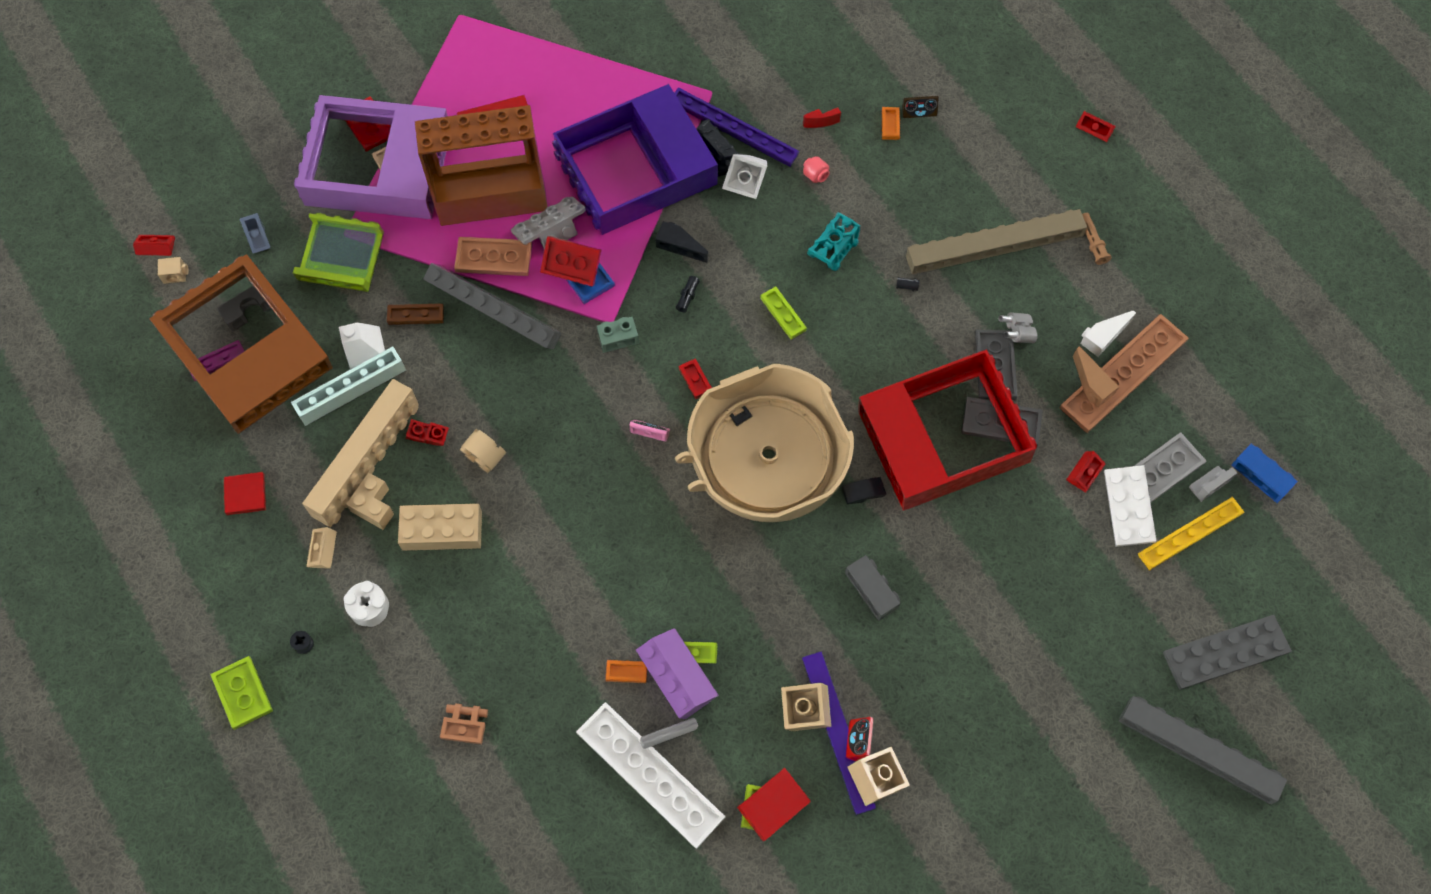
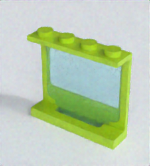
M309 213V218L313 224L301 266L294 267L293 275L300 281L368 292L384 235L381 226L373 221L366 223L354 218L348 220L340 216L329 217L322 213Z

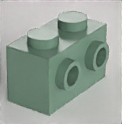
M622 317L617 321L603 322L597 325V333L603 353L639 344L633 317Z

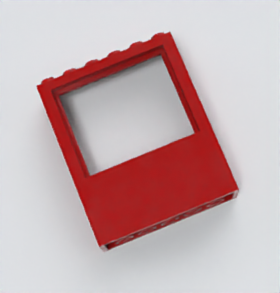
M987 349L859 397L858 413L903 511L1031 462L1037 448L1036 441L1033 437H1030L1028 425L1025 420L1022 421L1019 415V407L1016 403H1013L1011 391L1008 387H1005L1001 371H997L993 355H989ZM979 376L1015 452L948 477L913 401Z

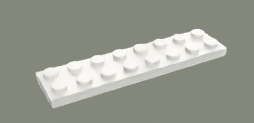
M606 702L577 730L576 733L696 849L725 819V816L652 746L643 749L640 744L642 736Z

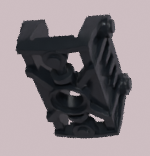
M709 119L705 120L697 127V131L718 164V177L727 175L733 154L740 155V153L736 152L734 145L729 144L727 139L720 134L718 128L710 123Z

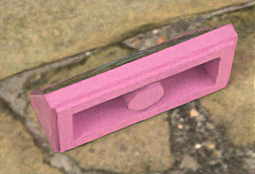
M633 420L629 424L631 433L665 442L668 439L669 428L638 420Z

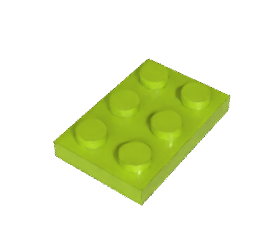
M250 656L210 674L232 729L236 730L273 712Z

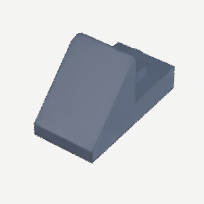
M258 213L240 218L252 253L271 248L265 233V227Z

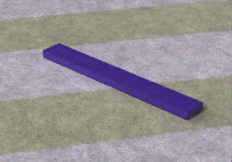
M679 87L674 92L687 113L702 121L709 119L714 127L716 126L719 130L777 161L791 167L799 155V151L691 93Z
M822 652L802 657L810 684L823 683L828 686L831 727H826V731L855 815L875 810V803L865 806L847 768L856 761L846 758L849 729Z

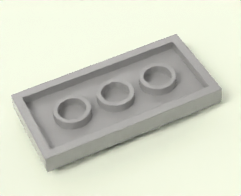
M1180 432L1134 466H1145L1150 503H1152L1204 465L1206 460Z

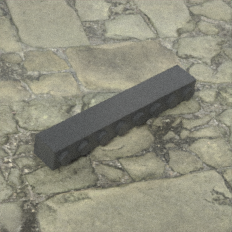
M431 263L423 278L425 281L545 348L554 349L562 334L441 265Z
M1133 696L1128 700L1119 722L1272 805L1278 802L1287 782V779L1282 777L1280 772L1265 768L1260 761L1243 756V753L1238 749H1230L1223 745L1224 743L1221 740L1206 736L1201 729L1186 725L1185 721L1178 717H1171L1166 714L1167 712L1164 709L1149 705L1147 700L1142 697Z

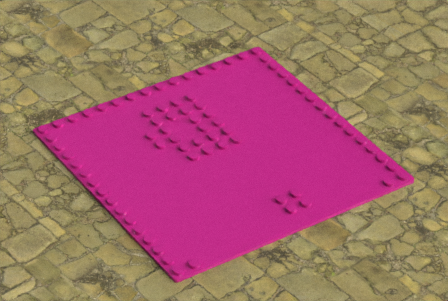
M459 15L412 105L446 108L448 116H454L460 111L525 95L527 104L531 107L547 205L549 207L561 202L565 197H574L580 202L577 196V189L572 188L569 182V175L564 174L561 161H557L554 155V151H556L552 144L554 132L667 84L670 85L673 92L679 87L708 103L712 98V92L484 21ZM687 113L697 129L702 120ZM630 130L571 155L603 212L662 187L661 182ZM523 141L447 151L444 166L526 155ZM379 168L369 186L377 187L380 175ZM435 206L432 219L356 211L352 218L366 223L373 221L381 226L384 231L380 246L382 250L427 265L431 263L438 264L455 274L600 322H613L620 310L663 208L604 235L601 234L599 229H595L592 222L593 218L591 215L588 216L586 211L572 219L577 235L567 241L601 249L599 263L615 283L614 287L586 304L581 301L566 279L540 273L545 249L539 237L532 241L529 276L455 272L459 237L518 240L512 234L511 229L516 224L530 219L532 215L541 212L446 226L440 225ZM347 229L344 233L348 239L374 246L376 234Z

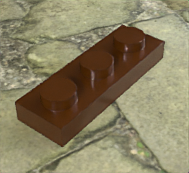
M388 305L387 323L388 325L444 323V305Z

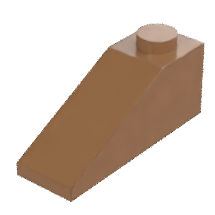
M1079 346L1073 355L1080 381L1088 400L1099 407L1115 395L1119 386Z

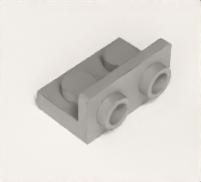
M1217 466L1192 483L1189 488L1202 502L1229 483L1237 472L1233 467L1225 471V469L1222 470Z

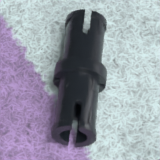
M689 276L685 288L680 293L681 297L676 305V309L679 312L686 313L690 301L695 297L694 292L700 282L695 276Z

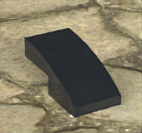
M881 477L864 479L841 487L847 505L863 503L867 499L882 498L886 495Z

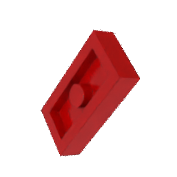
M696 358L679 366V370L695 400L700 398L706 390L712 388Z

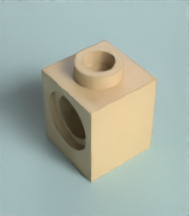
M181 257L158 259V276L163 284L186 281V275L189 273L188 265L183 262Z

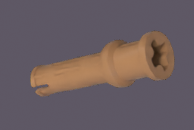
M1083 213L1082 215L1087 225L1085 234L1090 242L1089 249L1094 253L1097 265L1105 264L1112 257L1107 253L1105 242L1100 240L1090 214Z

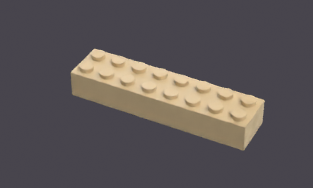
M392 379L302 503L311 517L330 528L340 520L341 512L344 508L348 507L346 505L363 479L368 472L371 474L374 472V466L384 458L389 445L391 446L395 443L397 434L406 427L409 417L417 412L419 404L411 388Z

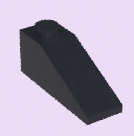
M662 222L656 236V248L705 263L708 262V251L681 226L673 222Z

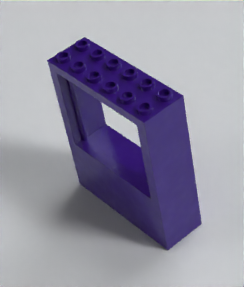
M669 84L553 133L554 141H552V144L556 150L554 155L557 161H561L564 174L569 175V182L572 188L577 189V196L580 202H584L587 215L592 216L595 229H599L602 235L718 184V164ZM630 130L661 182L662 187L603 212L571 155Z

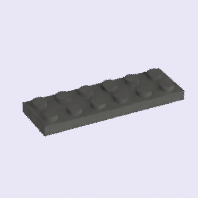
M1271 615L1165 650L1163 654L1179 690L1289 654L1292 650L1275 615Z

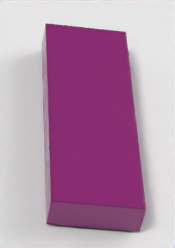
M237 340L198 358V360L207 372L212 374L243 353L244 349L240 341Z

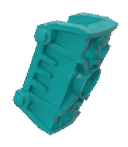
M837 212L835 218L826 226L822 235L808 249L807 254L812 258L816 257L827 263L828 268L831 270H839L841 261L851 248L859 243L860 225ZM840 219H842V226H838ZM850 225L854 227L851 232L844 233V228H848ZM831 235H837L840 239L832 241L830 237ZM834 247V254L830 259L826 258L827 250H831Z

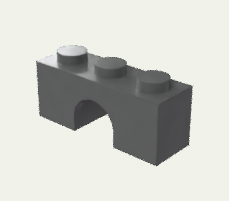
M252 285V287L238 293L234 298L222 303L216 309L231 331L234 332L248 323L244 313L249 306H260L264 312L271 307Z

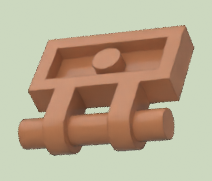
M457 703L455 705L447 704L446 712L453 713L452 718L444 717L440 738L482 745L486 724L485 722H478L479 717L487 718L488 710L481 709L480 706H473L472 708L464 707L462 704ZM461 714L470 715L471 720H462L460 716Z

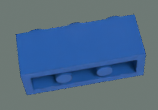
M1252 443L1231 465L1276 503L1298 482L1292 474L1284 471L1278 466L1276 461L1267 457L1260 448Z

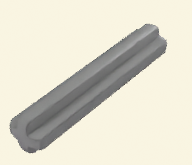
M695 718L685 720L641 737L640 744L643 749L649 748L696 730L698 723Z

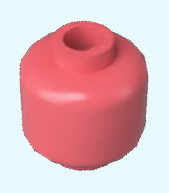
M818 156L808 158L804 162L803 173L813 183H822L830 174L829 165Z

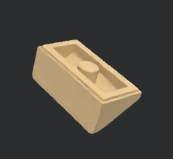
M328 527L313 529L307 567L331 568L337 533L335 530Z

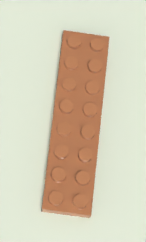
M1160 314L1101 368L1119 386L1114 396L1097 407L1088 400L1081 386L1061 404L1060 409L1088 434L1185 344L1189 338Z

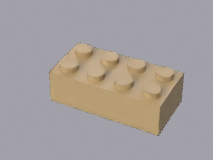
M480 505L400 506L398 532L400 548L402 550L481 548L482 510Z

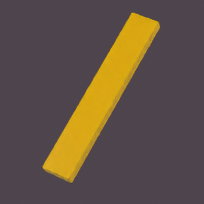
M1231 497L1139 552L1138 556L1150 571L1245 512L1236 500Z

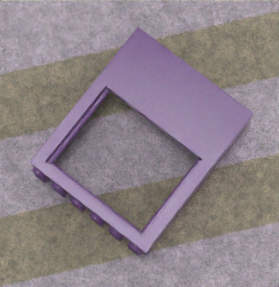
M319 95L318 102L315 103L314 117L311 118V129L307 133V145L303 148V160L299 163L298 178H295L294 186L304 206L432 219L434 202L418 155L415 121L447 117L446 108ZM330 118L391 125L377 187L314 180ZM447 151L437 153L440 166H444Z

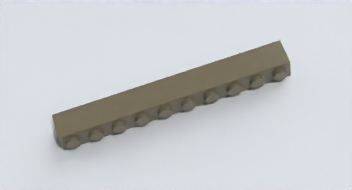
M1080 209L1068 210L1060 214H1050L1043 218L1035 217L1025 222L1018 221L1007 226L1000 225L989 230L982 229L975 233H965L962 236H950L944 240H932L926 244H914L908 247L906 259L913 275L1082 237L1085 234L1087 225Z

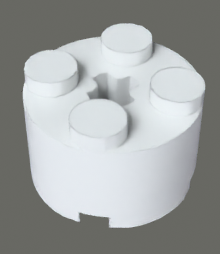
M370 581L354 585L344 596L346 612L358 625L376 626L388 614V598L378 585Z

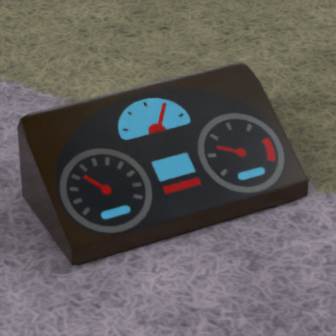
M939 97L904 98L902 104L903 118L937 116Z

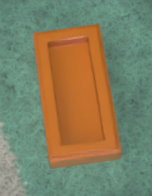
M882 107V139H900V107Z
M607 660L606 681L646 683L647 667L643 661Z

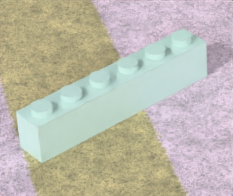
M391 347L291 403L306 426L401 374L406 369L394 347Z

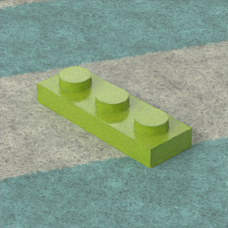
M776 286L761 294L760 299L791 340L806 332L807 327Z

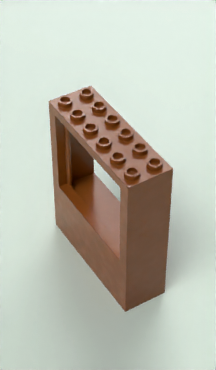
M530 105L415 121L418 155L441 226L543 212L548 207ZM523 141L526 154L440 166L437 156L438 152Z
M247 254L236 258L231 265L221 268L216 275L206 278L201 285L188 290L183 297L173 300L168 307L158 310L150 318V321L238 434L333 368L326 353ZM247 277L284 325L210 375L172 326Z

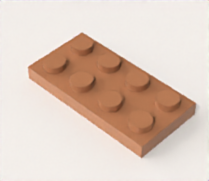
M459 237L455 272L529 276L532 241L522 244L519 240Z

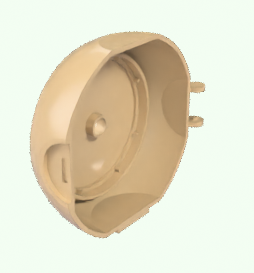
M772 364L761 369L757 366L721 380L720 385L706 390L697 402L689 421L687 433L689 452L686 451L678 454L675 460L677 463H693L699 480L688 485L690 492L706 491L720 506L733 514L749 520L782 522L812 512L835 493L843 482L852 460L854 435L852 430L847 431L832 401L830 387L819 378L806 371L787 365ZM746 406L752 417L736 426L730 414L733 413L734 416H737L744 412L742 407ZM770 449L776 455L772 459H767L762 455V452Z

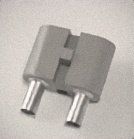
M1010 312L1007 316H999V321L1006 322L1008 329H1012L1011 332L1006 331L1004 333L1005 338H1012L1013 342L1033 344L1036 342L1038 335L1035 327H1031L1033 324L1031 315Z

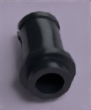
M898 277L896 288L912 290V292L918 291L920 280H916L915 277L914 279Z

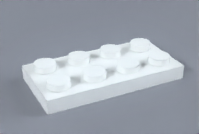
M1145 466L1104 470L1115 546L1156 543Z

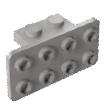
M565 197L556 205H551L545 211L534 214L530 219L516 224L511 229V232L522 244H527L539 237L545 249L547 236L563 240L576 236L577 231L572 219L584 213L586 209L574 197Z

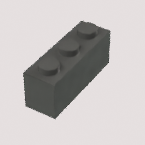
M865 555L846 567L845 574L878 621L899 608L901 604L899 602L900 597L895 591H891L886 577L880 575L876 570L877 565L872 559L869 560Z

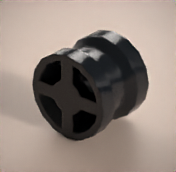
M297 631L291 636L290 645L299 654H307L313 649L314 641L307 632Z

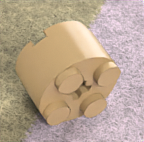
M478 429L474 430L460 449L470 461L476 462L486 473L492 471L506 454V451L501 446L499 448L496 447L495 441L482 431H478Z

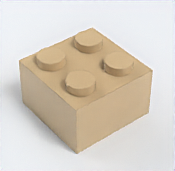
M815 683L781 688L784 727L786 730L799 731L831 727L827 685Z
M892 747L864 757L847 767L865 806L910 786Z

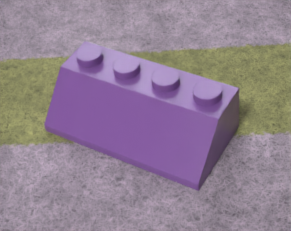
M675 628L653 637L636 649L680 719H687L719 696Z

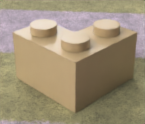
M368 472L346 505L349 510L384 530L394 515L390 506L381 502L389 490L385 481Z

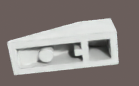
M1130 311L1098 322L1092 328L1088 327L1081 335L1084 338L1080 344L1099 357L1132 321L1136 312Z

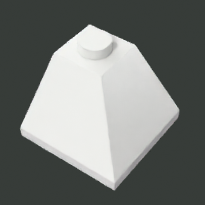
M733 154L722 189L756 199L767 168V161L750 155Z
M353 323L339 327L342 345L350 369L385 351L379 326Z

